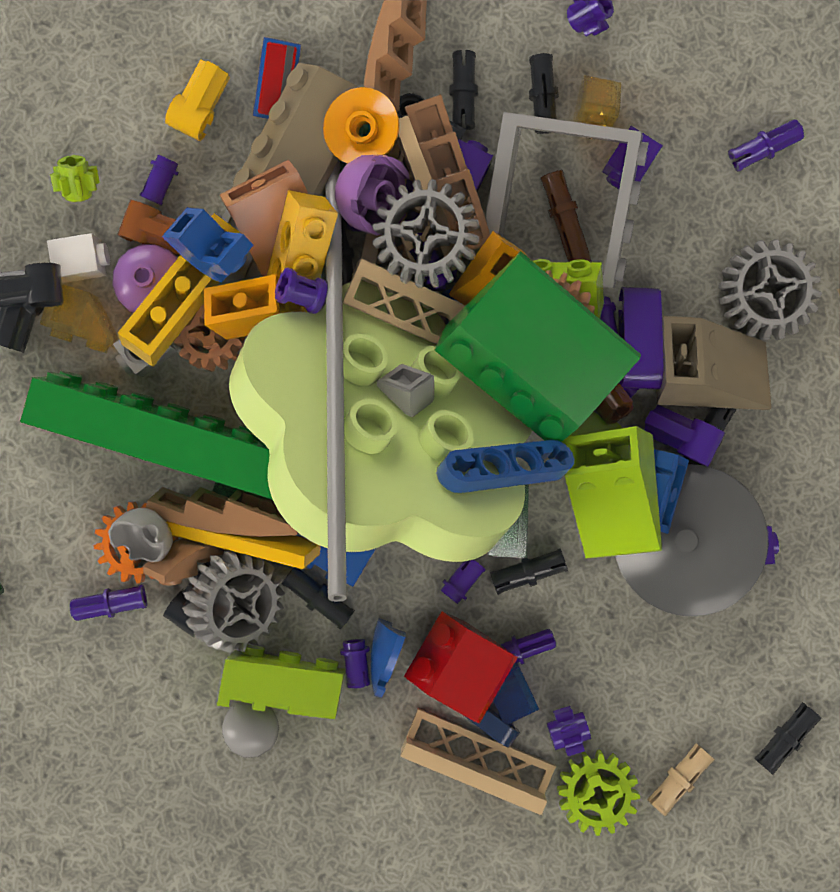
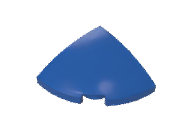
M378 618L372 641L370 674L374 696L382 698L386 690V683L391 678L402 649L406 632L393 628L391 622Z

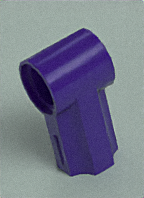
M657 405L654 410L650 411L645 420L644 430L651 433L654 440L677 449L679 454L706 467L710 465L726 434L724 431L697 418L691 420L660 405Z

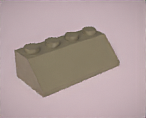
M298 63L296 68L288 75L287 85L279 100L270 109L269 119L261 134L253 141L251 152L244 166L235 175L232 188L289 159L298 171L308 194L320 196L339 160L329 150L324 139L323 123L326 112L339 95L359 87L320 66Z

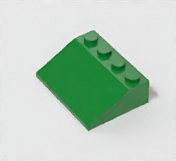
M521 251L445 326L434 349L544 441L558 440L560 442L565 440L585 422L641 357L638 351Z

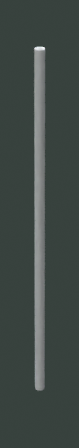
M338 160L326 183V199L338 212L326 256V282L328 287L326 296L328 599L334 602L347 599L341 214L335 202V186L341 173L340 160Z

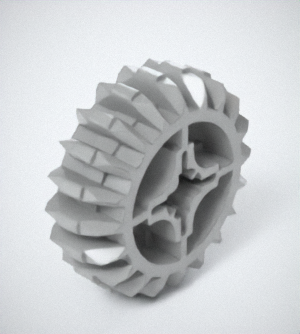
M431 179L429 181L427 190H423L420 180H415L413 182L414 192L408 193L407 188L404 185H400L398 189L402 198L398 201L394 196L387 195L386 201L392 208L390 211L385 208L378 209L377 214L386 222L373 224L375 232L384 234L375 238L373 245L375 248H386L380 252L378 259L381 263L392 260L387 268L391 275L403 269L400 275L402 283L407 284L412 275L415 274V285L418 288H422L425 276H430V282L435 288L439 286L437 275L444 273L446 280L452 282L454 281L453 274L450 271L452 267L455 266L461 273L467 270L460 258L464 257L474 260L475 252L466 247V245H478L480 238L468 232L475 231L480 226L477 219H467L472 216L475 210L472 204L461 207L465 200V195L462 192L455 194L450 199L452 194V186L446 183L441 191L437 192L436 180ZM424 205L421 208L420 215L415 220L402 221L401 224H398L408 211ZM436 206L446 209L455 217L459 225V231H451L449 227L439 225L436 222ZM429 220L430 227L433 233L436 234L429 235L423 247L419 234L416 236L415 234L423 233L425 227L428 226ZM395 236L403 237L405 241L416 244V263L405 259L399 254L395 244ZM451 243L455 244L446 257L428 264L436 248L450 246Z
M777 239L770 241L768 247L763 240H759L754 244V249L746 245L741 249V256L735 254L729 259L732 267L724 268L722 275L731 281H723L718 285V289L729 291V295L720 298L719 303L722 305L731 304L732 309L726 311L724 317L730 318L734 315L739 317L734 323L736 330L748 324L746 335L750 337L755 336L759 330V336L762 341L769 340L772 334L776 340H781L785 338L786 332L790 335L798 333V324L805 326L810 323L811 320L807 313L817 312L819 308L811 300L820 298L822 295L821 291L813 289V285L819 283L821 277H811L809 271L816 267V263L810 262L805 265L802 262L806 256L805 251H800L793 255V243H787L781 249L780 242ZM771 262L785 268L792 278L782 277L778 273L776 265H772ZM754 263H757L758 272L755 273V286L743 290V281L748 269ZM767 285L768 287L775 288L784 287L774 295L765 292L755 293ZM796 290L794 306L784 317L782 309L785 308V296L787 293ZM747 302L759 303L764 310V314L769 315V319L755 313Z
M224 550L222 558L210 555L211 566L198 565L199 571L202 574L198 579L196 577L189 578L194 588L192 591L183 593L185 598L190 601L189 604L182 608L184 613L189 616L186 623L194 631L195 637L201 642H206V645L211 649H221L224 652L231 653L235 648L238 651L245 652L247 643L258 646V636L260 634L270 636L267 629L270 623H279L274 614L276 611L284 609L282 603L277 601V599L285 594L283 589L278 586L282 579L278 574L274 573L275 568L273 565L261 558L238 552L234 553L230 550ZM235 576H238V577H237L235 580H233L232 582L226 583V582H227L228 580H230L231 578H233V577H235ZM230 593L236 597L235 600L230 596Z

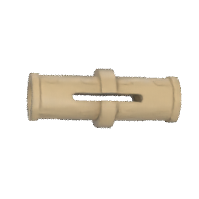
M695 743L685 758L675 768L671 767L667 771L669 774L647 800L660 813L667 816L678 800L687 791L690 793L695 788L693 785L715 759Z

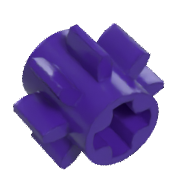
M573 0L574 4L570 5L567 9V18L571 27L578 33L584 32L586 37L590 34L595 36L607 30L609 25L606 19L610 18L614 13L611 0Z
M570 706L554 710L553 713L556 720L547 722L554 749L564 748L567 756L584 752L583 742L591 740V734L584 713L574 714Z

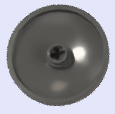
M688 464L669 533L661 532L662 551L618 555L615 557L627 583L650 605L667 613L680 616L709 615L727 609L738 602L758 581L768 555L769 535L767 523L759 503L740 481L712 467Z

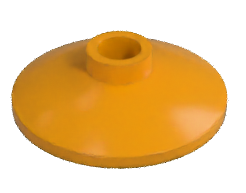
M367 87L353 88L339 95L329 106L323 123L324 139L329 150L335 157L346 164L361 155H387L395 145L399 133V117L393 103L380 91ZM365 124H369L371 127L369 134L363 137L360 136V128Z

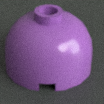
M361 155L349 162L339 174L335 186V202L339 213L350 226L365 233L377 236L383 235L373 230L374 223L386 222L379 217L377 211L379 208L391 210L392 207L386 201L387 195L394 196L397 201L402 198L398 188L400 185L406 187L405 179L410 180L408 171L401 161L386 155ZM406 214L401 218L398 224L401 223Z
M141 244L127 250L118 259L113 270L112 286L118 301L130 313H134L178 257L158 245Z

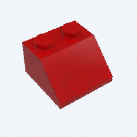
M441 611L404 677L428 696L480 724L518 657L469 623Z

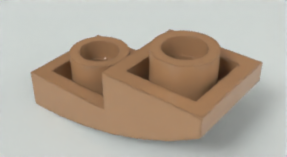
M182 538L172 543L171 549L162 561L152 563L148 561L143 566V573L158 580L162 585H177L182 583V579L198 575L197 562H210V555H222L224 550L227 549Z

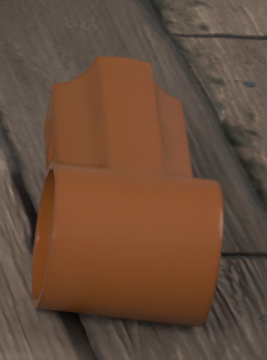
M130 200L117 235L130 242L135 240L142 244L158 245L180 256L162 237L176 219L162 215L161 211L147 204Z

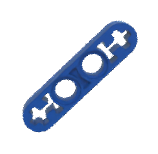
M558 440L451 451L437 467L436 474L441 485L451 492L481 491L557 481L572 468L574 456L569 447ZM516 457L526 461L531 471L523 469L517 463ZM483 461H489L495 465L499 475L488 471ZM470 468V470L465 475H463L462 472H466Z

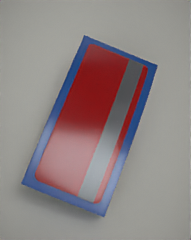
M268 37L263 38L253 116L269 119L270 109L279 100L286 87L288 75L299 63L301 44Z

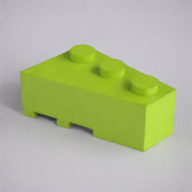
M247 644L245 652L235 649L225 659L217 706L229 707L230 700L251 703L253 704L252 710L265 711L267 706L288 710L287 713L292 715L327 719L336 718L345 674V668H339L338 661L327 658H316V663L301 661V654L289 651H280L279 656L264 654V647Z

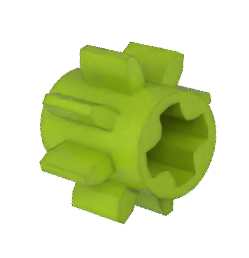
M71 155L59 159L57 162L58 166L53 167L54 173L50 174L53 191H61L62 197L70 202H81L91 198L93 195L92 191L97 190L96 184L100 183L97 166H89L85 157L79 155Z

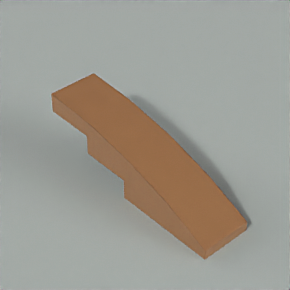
M384 0L374 29L366 64L364 87L375 89L387 96L397 112L399 111L401 81L412 75L413 48L425 40L427 0Z
M441 94L404 107L431 178L437 182V192H440L442 187L448 183L452 186L450 199L455 194L462 192L465 195V200L461 207L473 205L475 212L467 219H477L480 227L468 233L479 236L480 243L478 245H466V247L472 250L481 248L490 236V232L470 170L466 167L455 131L453 132ZM443 208L451 231H459V225L455 217Z
M162 487L147 501L146 508L155 511L166 521L216 533L257 537L298 534L280 514L272 499L237 489L228 498L200 487L191 497Z

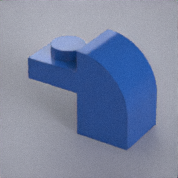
M187 207L162 236L196 269L221 283L230 273L236 272L244 265L247 260L246 254L254 246L244 234L225 232L204 209Z

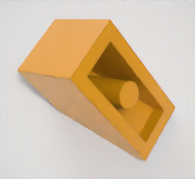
M274 274L204 288L205 326L226 340L248 336L250 331L259 322L270 316L280 314V303L275 299V288L279 277Z

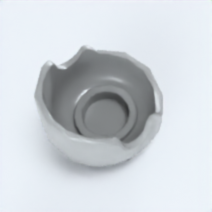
M137 508L125 512L112 523L108 531L110 544L114 548L119 546L126 547L129 551L130 560L145 559L151 563L162 561L173 543V536L169 525L158 513L149 508Z
M238 702L228 710L222 724V735L224 742L232 752L243 758L259 757L272 749L279 732L278 719L272 707L266 706L265 711L252 710L253 704Z

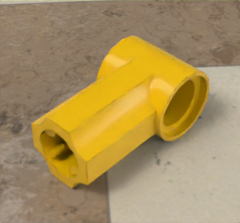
M200 59L182 95H176L170 103L165 116V124L198 141H202L206 136L203 132L207 124L211 126L213 122V110L230 80L229 74L219 66Z

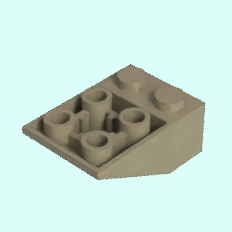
M663 316L664 373L661 388L656 389L657 404L770 410L772 408L766 342L703 318Z

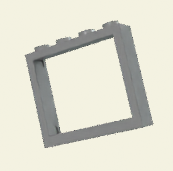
M503 112L486 213V222L490 234L494 231L500 236H504L522 128L628 144L603 275V287L615 288L616 281L623 282L627 259L620 257L623 243L630 244L634 220H628L630 204H638L642 182L635 181L638 165L645 166L649 143L642 142L643 134L641 131Z

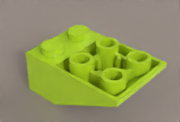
M634 426L570 436L563 440L562 443L569 447L574 456V465L564 476L585 558L662 551L653 435Z

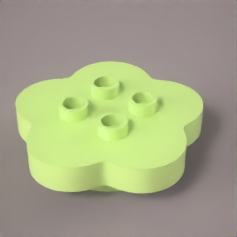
M363 280L360 281L354 295V299L367 305L382 300L378 287ZM350 283L342 286V301ZM386 291L388 297L394 295ZM401 297L389 301L395 317L403 321L418 315L414 304ZM343 303L346 552L368 551L397 541L425 556L442 561L464 562L483 556L495 546L520 516L525 501V485L454 493L447 490L439 482L436 474L437 467L451 451L525 443L532 430L434 350L436 344ZM325 304L323 309L316 314L310 312H286L270 316L259 322L248 334L234 364L229 380V390L233 406L242 422L269 449L268 484L278 511L286 522L303 537L328 548ZM384 304L374 307L388 314ZM421 307L423 313L430 311L428 309ZM437 313L425 317L431 333L441 336L446 326ZM420 320L410 323L423 329ZM400 364L434 375V400L414 417L406 415L377 387V381ZM483 461L488 471L499 475L495 465L489 461ZM470 468L466 472H462L463 475H465L470 470Z

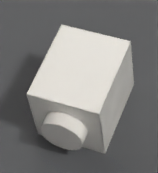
M92 233L47 240L50 263L61 265L62 283L106 276L105 266L110 265L108 247L106 243H101V240Z

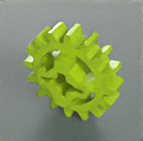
M601 750L596 751L594 759H590L586 752H582L583 762L578 764L570 759L568 762L572 771L570 773L561 771L560 773L561 779L566 785L557 786L558 795L566 798L558 802L561 810H569L566 818L570 824L579 819L578 827L581 832L584 833L589 826H592L595 836H600L602 827H607L609 832L614 834V824L616 822L626 827L628 822L624 815L627 812L630 814H636L637 812L631 800L640 799V794L631 787L637 785L638 780L635 775H627L631 768L626 762L617 766L619 758L616 754L612 753L605 760ZM597 769L608 770L614 773L616 777L614 775L605 777L599 774ZM584 775L585 778L581 786L575 789L577 781ZM598 786L603 790V797L600 799H596L594 796V788ZM618 798H621L619 804L616 806L614 810H612L616 800ZM590 809L597 812L599 816L589 815L583 811Z

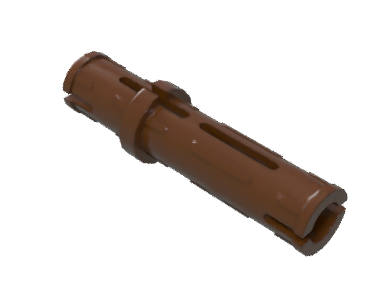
M557 170L542 176L540 179L551 208L548 210L550 218H554L568 262L577 259L592 262L576 213L578 205L576 201H572L563 170Z

